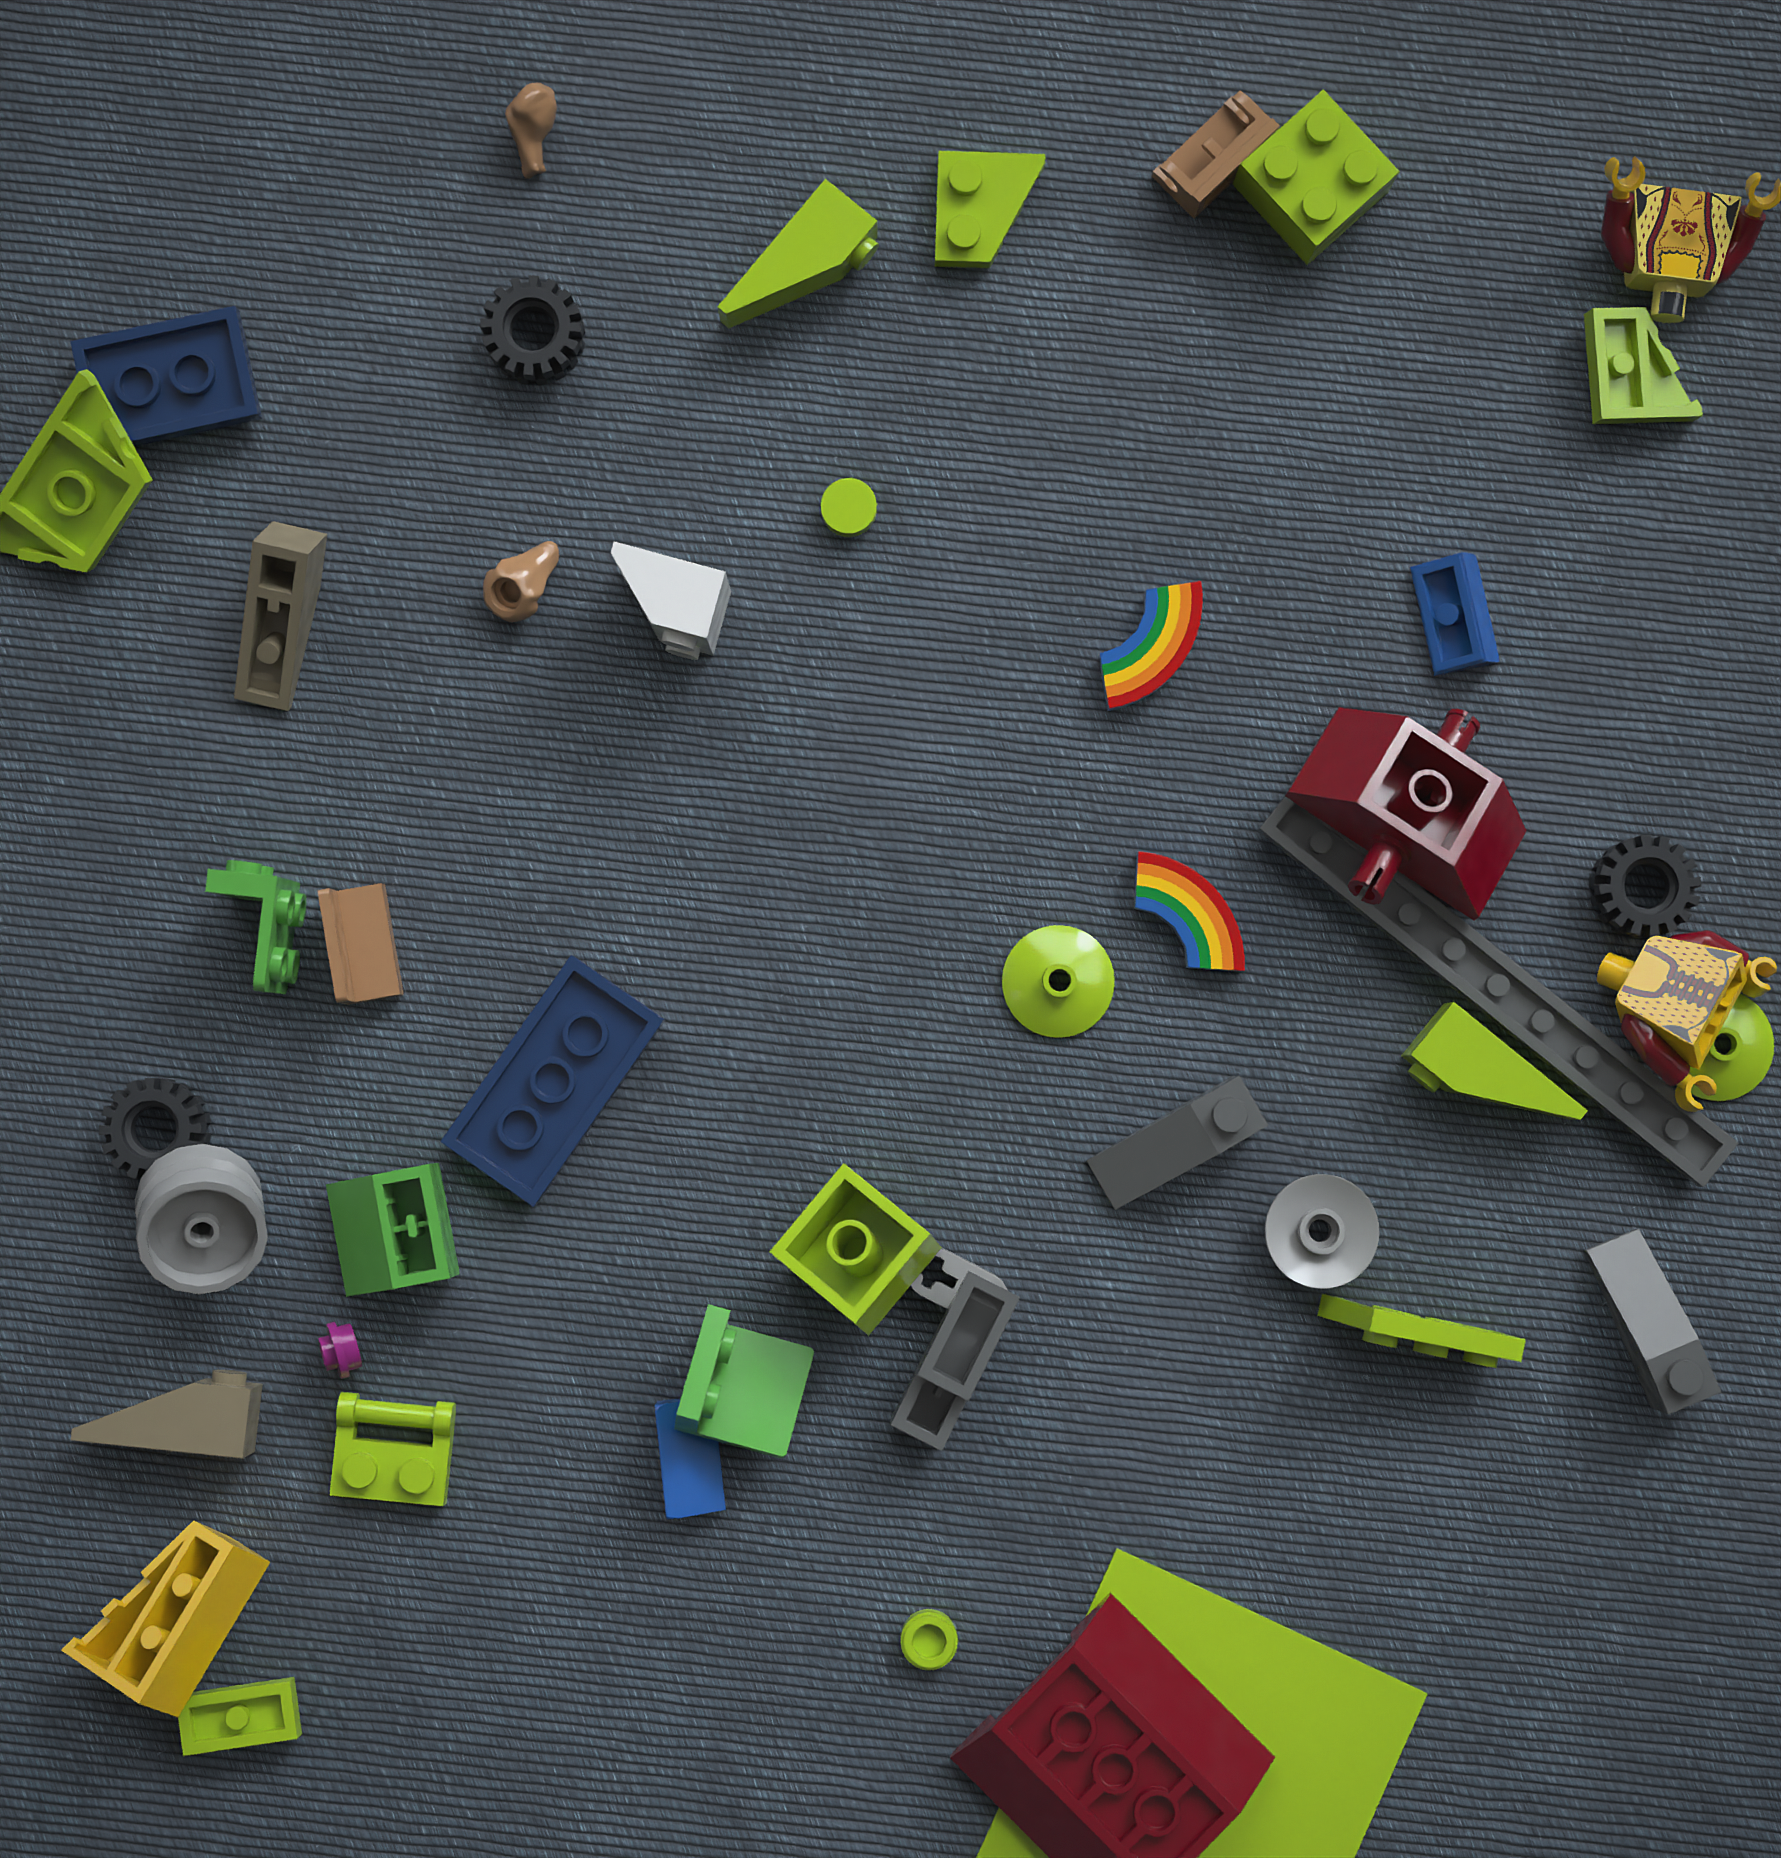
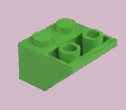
M439 1163L326 1184L346 1297L448 1279L460 1274Z

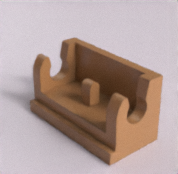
M1239 91L1234 96H1231L1163 164H1160L1152 172V177L1195 219L1234 181L1240 163L1279 129L1280 125L1273 118H1270L1250 97Z

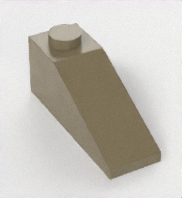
M272 521L252 541L234 699L285 711L291 709L321 587L327 541L326 533Z
M212 1370V1378L199 1380L75 1427L71 1432V1440L245 1458L255 1452L263 1384L246 1382V1372Z

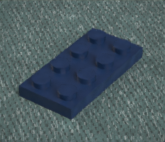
M571 955L440 1142L533 1207L537 1206L661 1028L665 1019Z

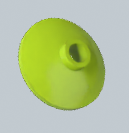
M1047 926L1027 934L1013 947L1003 968L1002 990L1009 1010L1024 1027L1046 1037H1070L1091 1028L1105 1014L1114 992V971L1106 951L1092 936L1070 926ZM1063 970L1069 975L1070 985L1065 991H1055L1050 987L1049 976L1053 971Z
M1741 993L1719 1034H1726L1730 1038L1732 1043L1730 1051L1725 1055H1721L1716 1051L1713 1043L1700 1069L1690 1066L1689 1073L1693 1077L1705 1075L1714 1080L1717 1087L1716 1094L1707 1096L1698 1086L1693 1084L1691 1094L1695 1097L1711 1101H1726L1741 1097L1753 1090L1763 1080L1771 1066L1774 1054V1037L1771 1025L1760 1007Z

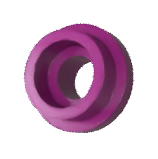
M335 1322L327 1323V1336L318 1338L326 1371L337 1369L341 1379L350 1377V1370L362 1367L360 1352L350 1323L337 1326Z

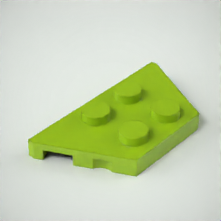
M87 369L78 372L0 493V552L17 555L20 560L35 563L48 561L58 564L61 568L86 573L95 569L153 481L95 375Z

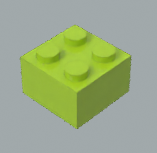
M1323 89L1240 163L1232 185L1308 265L1389 192L1400 171Z
M843 1163L770 1250V1253L869 1336L942 1247L928 1231Z

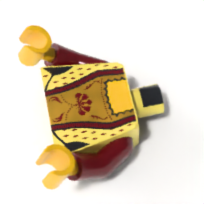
M1635 156L1632 159L1631 173L1623 179H1618L1619 161L1613 157L1606 162L1604 168L1605 176L1613 184V190L1608 191L1606 194L1601 238L1615 267L1624 272L1626 287L1653 292L1650 313L1652 320L1662 323L1684 321L1687 296L1704 297L1716 284L1728 281L1751 253L1766 220V214L1763 210L1771 209L1781 201V181L1779 178L1776 180L1771 194L1766 197H1757L1754 193L1761 180V174L1756 172L1750 175L1745 185L1749 202L1748 205L1740 207L1742 198L1740 196L1642 184L1646 175L1645 167Z

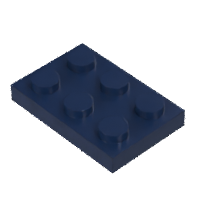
M236 306L70 341L77 374L79 371L87 369L95 375L134 447L262 419L241 315Z

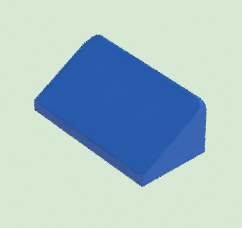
M1461 552L1410 567L1434 676L1499 662L1498 649L1476 555Z
M681 1399L657 1401L655 1404L667 1520L726 1510L719 1442L674 1429Z

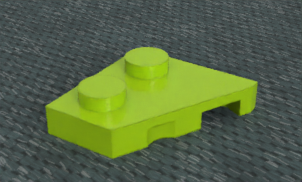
M938 151L936 267H991L1009 229L1013 227L1023 209L1026 198L1037 178H1040L1044 170L1045 154Z
M1646 307L1592 308L1584 314L1593 424L1691 422L1703 416L1699 401L1697 399L1692 402L1689 400L1674 372L1680 368L1670 350L1661 344L1658 337L1659 330Z

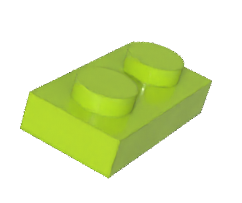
M294 1677L195 1691L178 1717L183 1756L298 1739L302 1735Z

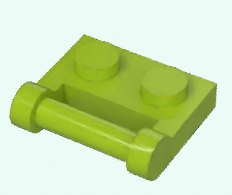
M341 1392L336 1411L337 1430L330 1496L444 1506L447 1503L456 1403L437 1401L436 1407L362 1400L359 1393ZM358 1422L433 1429V1444L357 1437Z

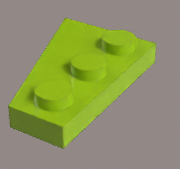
M1326 1294L1321 1296L1317 1315L1363 1329L1362 1340L1397 1348L1399 1338L1414 1340L1413 1351L1447 1358L1449 1348L1464 1350L1463 1361L1497 1368L1499 1358L1521 1362L1526 1339L1497 1331L1427 1316L1421 1318L1419 1315L1377 1305L1370 1307Z

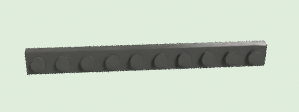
M1284 796L1257 831L1697 1187H1704L1739 1144L1700 1111L1688 1112L1682 1109L1677 1104L1675 1091L1423 887L1398 870L1385 891L1381 903L1369 904L1361 901L1369 885L1367 887L1363 886L1360 893L1355 897L1350 892L1348 884L1351 878L1355 876L1369 851Z

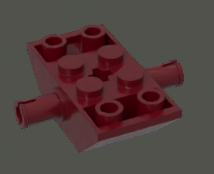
M1339 707L1285 794V797L1369 851L1355 876L1351 878L1348 884L1350 892L1355 897L1360 893L1363 886L1367 887L1369 885L1361 901L1369 904L1381 903L1385 891L1398 870L1473 921L1481 915L1527 830L1504 780L1464 754L1473 737L1477 735L1481 728L1477 718L1472 716L1466 727L1459 729L1468 714L1467 711L1461 709L1449 710L1442 726L1435 735L1408 716Z

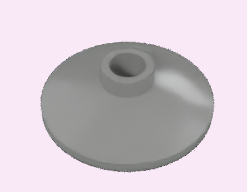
M1314 1174L1291 1182L1275 1197L1266 1216L1265 1241L1272 1260L1287 1277L1307 1287L1319 1289L1334 1288L1354 1280L1368 1267L1376 1253L1379 1242V1222L1371 1201L1355 1184L1334 1175ZM1318 1219L1324 1220L1329 1228L1327 1237L1322 1241H1314L1309 1234L1311 1223Z

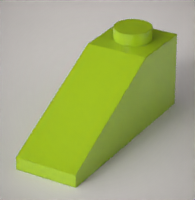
M825 178L718 305L720 322L728 328L734 327L842 280L852 267L858 271L861 270L870 261L879 247V244L875 241L878 237L877 220Z
M1455 1002L1444 1003L1401 1055L1412 1064L1411 1068L1407 1071L1408 1074L1433 1093L1440 1087L1445 1092L1572 1120H1581L1588 1111Z

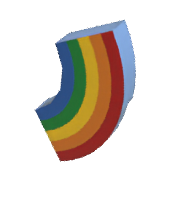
M1201 581L1147 589L1144 593V615L1136 632L1121 646L1099 654L1108 711L1126 707L1148 697L1162 687L1182 665L1192 648L1200 626L1203 606Z
M1138 851L1134 909L1155 914L1173 928L1184 947L1186 968L1245 971V955L1239 927L1232 911L1216 888L1195 870L1181 862L1162 855Z

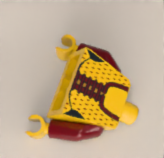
M1710 930L1677 934L1669 938L1661 936L1650 937L1636 961L1610 952L1604 957L1597 974L1598 984L1619 992L1615 1004L1620 1022L1622 1023L1621 1031L1646 1065L1667 1085H1677L1675 1090L1677 1104L1688 1112L1703 1110V1106L1692 1097L1691 1088L1693 1084L1698 1086L1707 1096L1716 1094L1717 1090L1716 1083L1712 1078L1705 1075L1693 1077L1689 1073L1690 1066L1700 1069L1740 992L1746 996L1756 998L1771 990L1768 984L1761 982L1756 977L1755 972L1766 978L1777 972L1776 963L1771 958L1758 957L1754 961H1750L1746 951Z

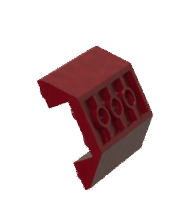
M1110 1592L1070 1632L1072 1642L996 1719L989 1715L950 1754V1758L1049 1858H1197L1242 1812L1274 1761L1275 1756Z

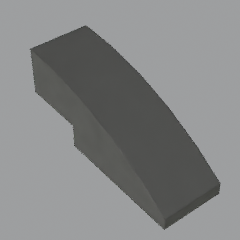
M968 1271L920 1359L890 1419V1425L942 1451L966 1402L970 1400L1020 1296Z

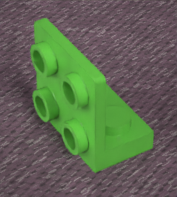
M708 1304L676 1414L674 1429L782 1459L788 1451L814 1350L808 1346L729 1325L730 1310Z

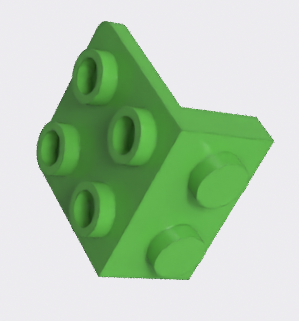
M227 860L226 871L208 869L205 892L230 898L263 901L253 990L286 994L288 983H296L300 966L299 950L292 949L295 927L303 926L306 915V895L299 893L300 883L273 876V867L262 866V864Z

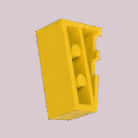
M193 1521L141 1571L144 1578L121 1601L114 1598L101 1610L104 1617L82 1639L74 1637L61 1651L138 1704L179 1717L262 1578L270 1561L232 1537Z

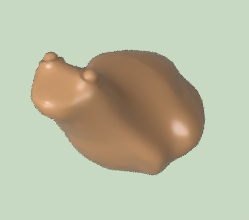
M542 83L526 85L505 111L511 135L518 149L522 173L525 178H531L538 173L542 174L546 171L543 165L542 143L551 131L556 117L557 103L555 93L550 87Z
M552 541L543 542L520 555L502 559L495 569H490L486 573L483 582V598L486 606L495 615L508 622H518L534 615L538 610L537 601L544 593L547 579L559 561V548L557 544Z

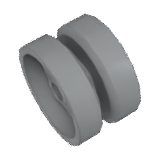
M198 1144L180 1147L155 1160L140 1179L135 1197L136 1239L140 1260L156 1280L176 1291L194 1294L222 1291L247 1278L262 1260L268 1239L260 1179L247 1160L227 1148Z

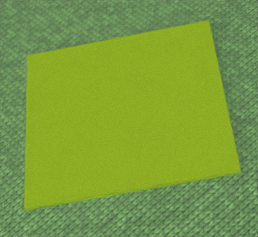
M1116 1548L1086 1616L1111 1592L1275 1756L1274 1761L1242 1812L1197 1858H1355L1428 1693ZM998 1808L976 1858H1049L1000 1808Z

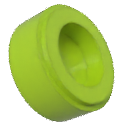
M843 478L833 482L825 490L821 500V514L824 523L832 532L843 537H855L866 532L874 523L877 513V502L873 491L867 484L858 479Z
M934 1609L917 1611L905 1621L901 1630L902 1652L906 1659L917 1668L923 1670L939 1669L949 1663L956 1653L958 1637L955 1625L941 1611Z

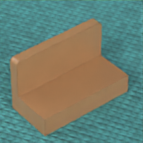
M379 883L340 891L331 888L318 890L336 1002L351 1005L404 995L385 884Z

